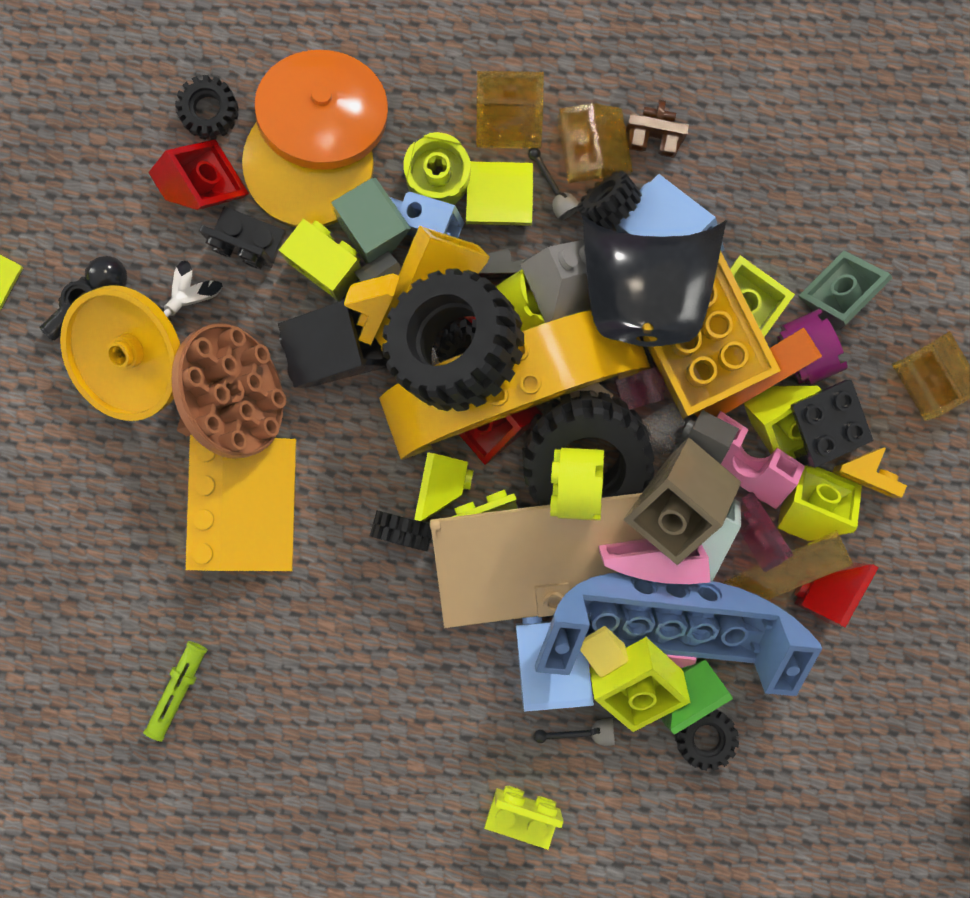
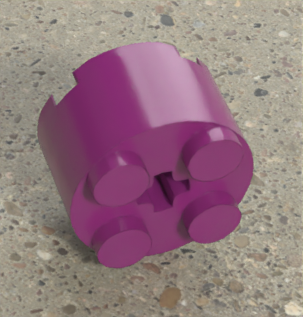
M821 309L812 311L782 325L781 332L777 336L779 343L800 329L805 328L822 355L821 358L793 374L798 384L805 382L808 386H811L848 368L847 361L840 364L838 356L844 353L843 348L828 318L820 320L819 317L823 313Z

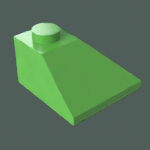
M697 658L694 665L681 668L684 672L691 703L662 717V722L673 735L733 699L704 658Z

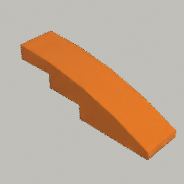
M802 328L770 347L781 370L780 372L703 410L715 417L720 411L726 414L821 358L822 355L806 329ZM701 411L695 413L697 418L699 417Z

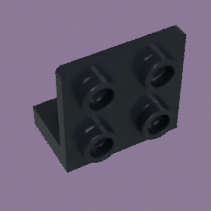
M225 206L222 209L215 229L201 225L199 230L207 239L205 243L213 247L212 250L229 258L232 253L237 254L238 257L243 259V263L260 270L263 265L272 268L286 234L284 229Z
M844 380L791 404V410L804 445L803 448L794 451L796 460L805 466L816 468L874 441L852 380Z

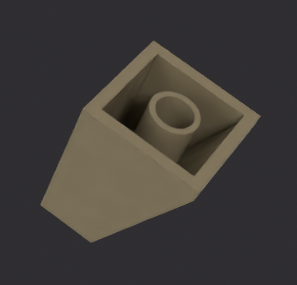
M687 438L665 460L630 509L624 521L678 565L723 526L741 481L691 438Z

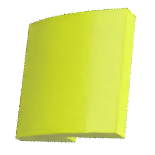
M470 161L471 176L467 186L466 224L532 226L533 163Z

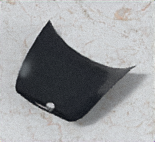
M582 215L589 298L593 320L598 332L609 339L644 347L690 342L696 337L702 328L709 306L727 220L699 233L659 237L618 233L598 226ZM645 323H651L654 330H643L642 326ZM640 336H651L657 338L658 340L652 342L639 341L636 338Z

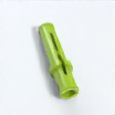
M188 641L177 666L172 667L169 673L171 678L143 732L147 737L161 742L164 740V736L178 711L189 685H194L197 679L194 675L208 650L204 646ZM188 663H189V667H188V669H187L185 675L183 676V678H182V680H181V683H180V685H179V687H178L177 685H178V683H179V681H180V679H181V677H182V675H183V673H184V671H185V669H186V667H187V665H188ZM172 695H173L174 697H173V699H172V701H171V703H170V705H169V707H168V709H167V711H166V713H165V715H164V717H163V719H162V715H163V713H164V711H165V709H166V707H167V705H168V703H169V701H170V699H171V697H172Z

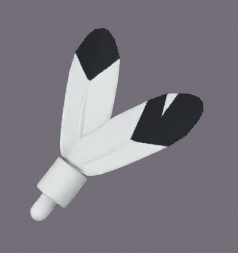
M181 261L176 266L174 272L171 299L164 306V314L167 317L170 315L174 316L182 306L199 303L217 296L223 287L222 283L209 280L190 286L192 279L191 265L188 261Z

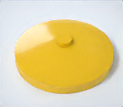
M256 122L244 145L242 167L250 194L261 209L270 217L292 227H297L303 218L311 224L316 220L323 226H328L338 222L331 202L371 179L374 170L373 152L371 151L359 161L341 168L322 170L298 166L283 159L267 145L260 134Z
M114 285L103 286L89 291L71 304L63 319L60 344L64 365L70 379L80 394L102 413L125 421L146 419L165 409L174 399L172 391V366L180 346V341L173 325L164 312L142 293L127 287Z

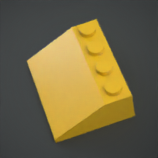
M721 250L706 317L697 336L690 342L647 347L683 419L781 371ZM645 323L642 329L654 330V327L651 323ZM642 336L645 342L658 340L655 337Z
M190 435L186 570L293 571L296 439L274 438L272 443L263 451L245 458L232 459L209 451L193 435Z

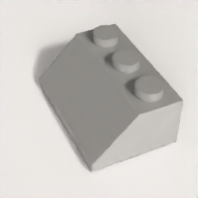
M584 239L547 247L520 264L545 323L591 310Z

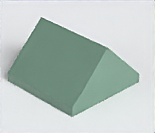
M377 178L367 180L331 202L339 225L366 264L387 251L392 253L411 229Z
M843 251L799 295V298L811 310L821 309L823 313L820 318L822 320L828 318L836 331L845 326L892 279L890 273Z

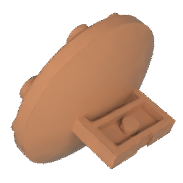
M228 324L208 325L188 335L179 346L172 366V391L177 410L180 414L177 431L186 437L193 435L209 451L226 458H245L263 451L279 433L283 417V407L286 405V396L282 391L277 370L270 358L267 347L259 344L251 335L239 327Z

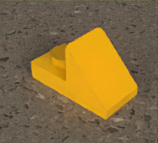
M392 273L354 283L349 287L344 306L361 313L357 325L362 327L359 341L369 345L372 344L393 299L399 275Z
M885 447L875 449L841 463L833 469V473L891 498H902L907 485L899 482V476L883 469L876 472L885 452Z

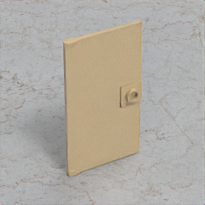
M642 493L602 498L601 521L561 519L550 516V505L431 519L430 529L434 546L444 628L534 616H553L564 595L577 584L591 577L608 573H619L604 566L599 553V545L646 539L624 521V518Z

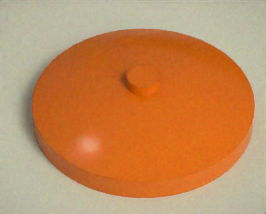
M308 50L282 59L267 71L256 91L255 115L261 136L276 154L298 166L326 170L353 164L364 158L377 146L386 128L388 102L382 83L374 72L361 61L337 51Z

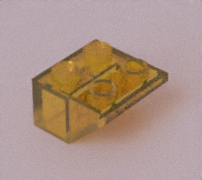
M477 71L476 148L541 149L544 72Z
M594 103L559 108L557 123L568 184L600 179L607 175L610 177L616 171L618 173L624 171L626 174L633 172L622 108Z
M950 331L892 363L893 368L925 421L938 418L970 399V364Z

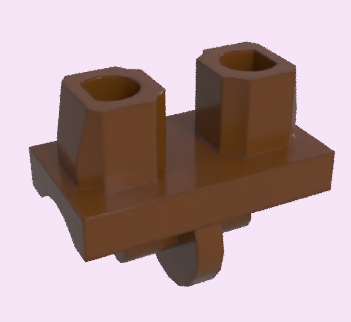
M659 100L656 109L644 107L642 116L630 113L625 131L629 133L628 149L640 152L646 151L648 138L654 137L661 139L658 154L674 158L680 144L683 143L687 136L689 125L675 122L676 113L665 111L666 101Z

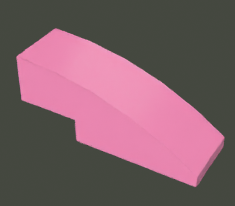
M647 539L599 545V553L604 566L624 575L665 584L710 583L709 557L702 544L678 565Z

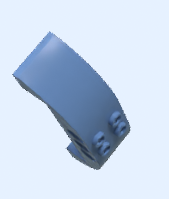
M608 573L591 577L577 584L564 595L556 608L535 663V671L538 673L570 675L585 637L606 626L624 642L625 648L647 637L666 655L754 663L766 694L797 696L822 647L812 633L793 616L766 599L741 588L714 581L698 584H665L638 579L622 573Z

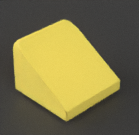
M606 626L585 637L580 648L582 654L600 677L606 676L628 662L624 642Z

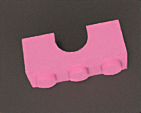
M720 411L716 416L717 418L739 428L721 465L741 481L740 486L756 496L760 501L777 509L798 485L805 465L778 448L766 458L750 456L742 448L743 440L749 429Z

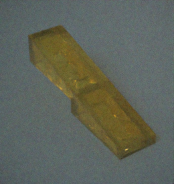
M836 530L720 583L741 588L769 600L853 565V562Z

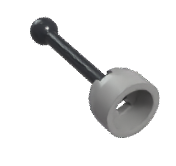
M532 147L528 151V157L536 162L555 194L552 203L553 212L559 221H563L578 212L579 202L572 194L567 192L561 193L540 158V150L537 147Z
M613 718L596 721L590 730L546 733L544 730H537L534 733V740L537 743H544L546 739L592 737L594 742L599 745H615Z

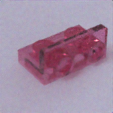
M751 492L742 498L748 509L743 515L749 525L741 529L740 533L762 570L767 572L794 554L756 495Z

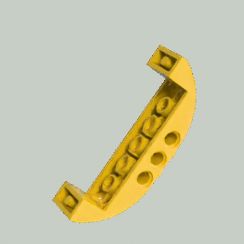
M588 310L522 331L524 333V345L519 346L518 349L523 355L520 364H514L512 368L515 375L510 382L507 380L503 382L500 386L503 390L494 397L492 394L487 396V402L483 405L476 407L471 403L469 404V409L465 411H456L453 408L449 411L439 410L433 405L429 406L422 402L399 383L388 389L379 399L400 459L404 460L433 449L431 444L615 376H618L620 380L648 370L651 367L643 346L604 337L598 332L592 312ZM461 355L445 360L434 366L448 364L458 359Z

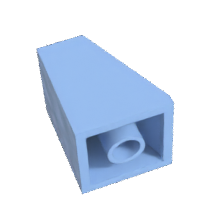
M658 174L651 182H647L640 189L642 193L641 201L635 204L637 208L634 211H630V216L626 219L623 217L620 220L621 223L615 226L618 233L667 237L699 233L709 230L718 224L714 215ZM723 242L721 245V252L725 250Z
M534 616L522 618V623L515 624L524 712L594 706L589 662L582 652L579 651L570 675L538 673L535 671V663L551 621H542V617Z

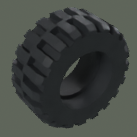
M447 269L444 275L440 271L428 274L429 279L423 281L420 278L411 284L413 288L408 293L403 291L397 298L400 302L396 308H391L387 316L390 322L389 325L384 326L382 336L387 340V343L382 345L383 357L388 360L386 366L390 374L396 377V381L429 406L433 405L439 410L449 411L453 408L456 411H465L469 409V404L471 403L476 407L487 402L486 397L490 394L494 397L503 390L500 387L505 380L510 382L515 375L512 368L514 364H520L523 355L518 349L519 346L524 345V333L520 330L522 322L511 302L485 277L481 278L476 272L466 270L462 273L459 269ZM475 316L476 331L469 348L458 359L445 365L433 366L431 351L438 333L448 323L457 318Z
M580 391V397L571 398L570 393L560 396V403L555 405L554 402L550 401L543 407V416L536 414L530 422L531 429L526 430L523 439V472L525 484L529 486V494L535 502L540 501V506L551 504V495H553L551 474L554 450H561V448H564L571 442L582 438H600L610 442L619 450V457L609 471L603 474L602 498L643 493L648 486V481L653 479V462L655 460L646 427L642 424L638 413L635 410H629L627 403L620 398L612 402L610 394L599 392L598 397L591 396L590 391Z

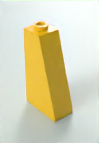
M419 225L400 270L393 299L375 335L376 340L381 345V350L383 343H387V340L382 337L384 326L389 325L390 322L387 316L391 308H396L400 302L397 298L402 292L408 293L413 288L412 283L420 278L425 281L429 279L428 274L440 271L444 275L447 269H459L462 273L463 271L470 270L479 274L487 264L490 256L477 244Z

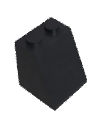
M345 300L278 323L280 331L279 340L282 348L285 350L288 362L287 372L294 388L313 387L387 368L388 360L383 357L381 345L375 337L371 345L358 340L362 327L357 325L361 313L344 306Z

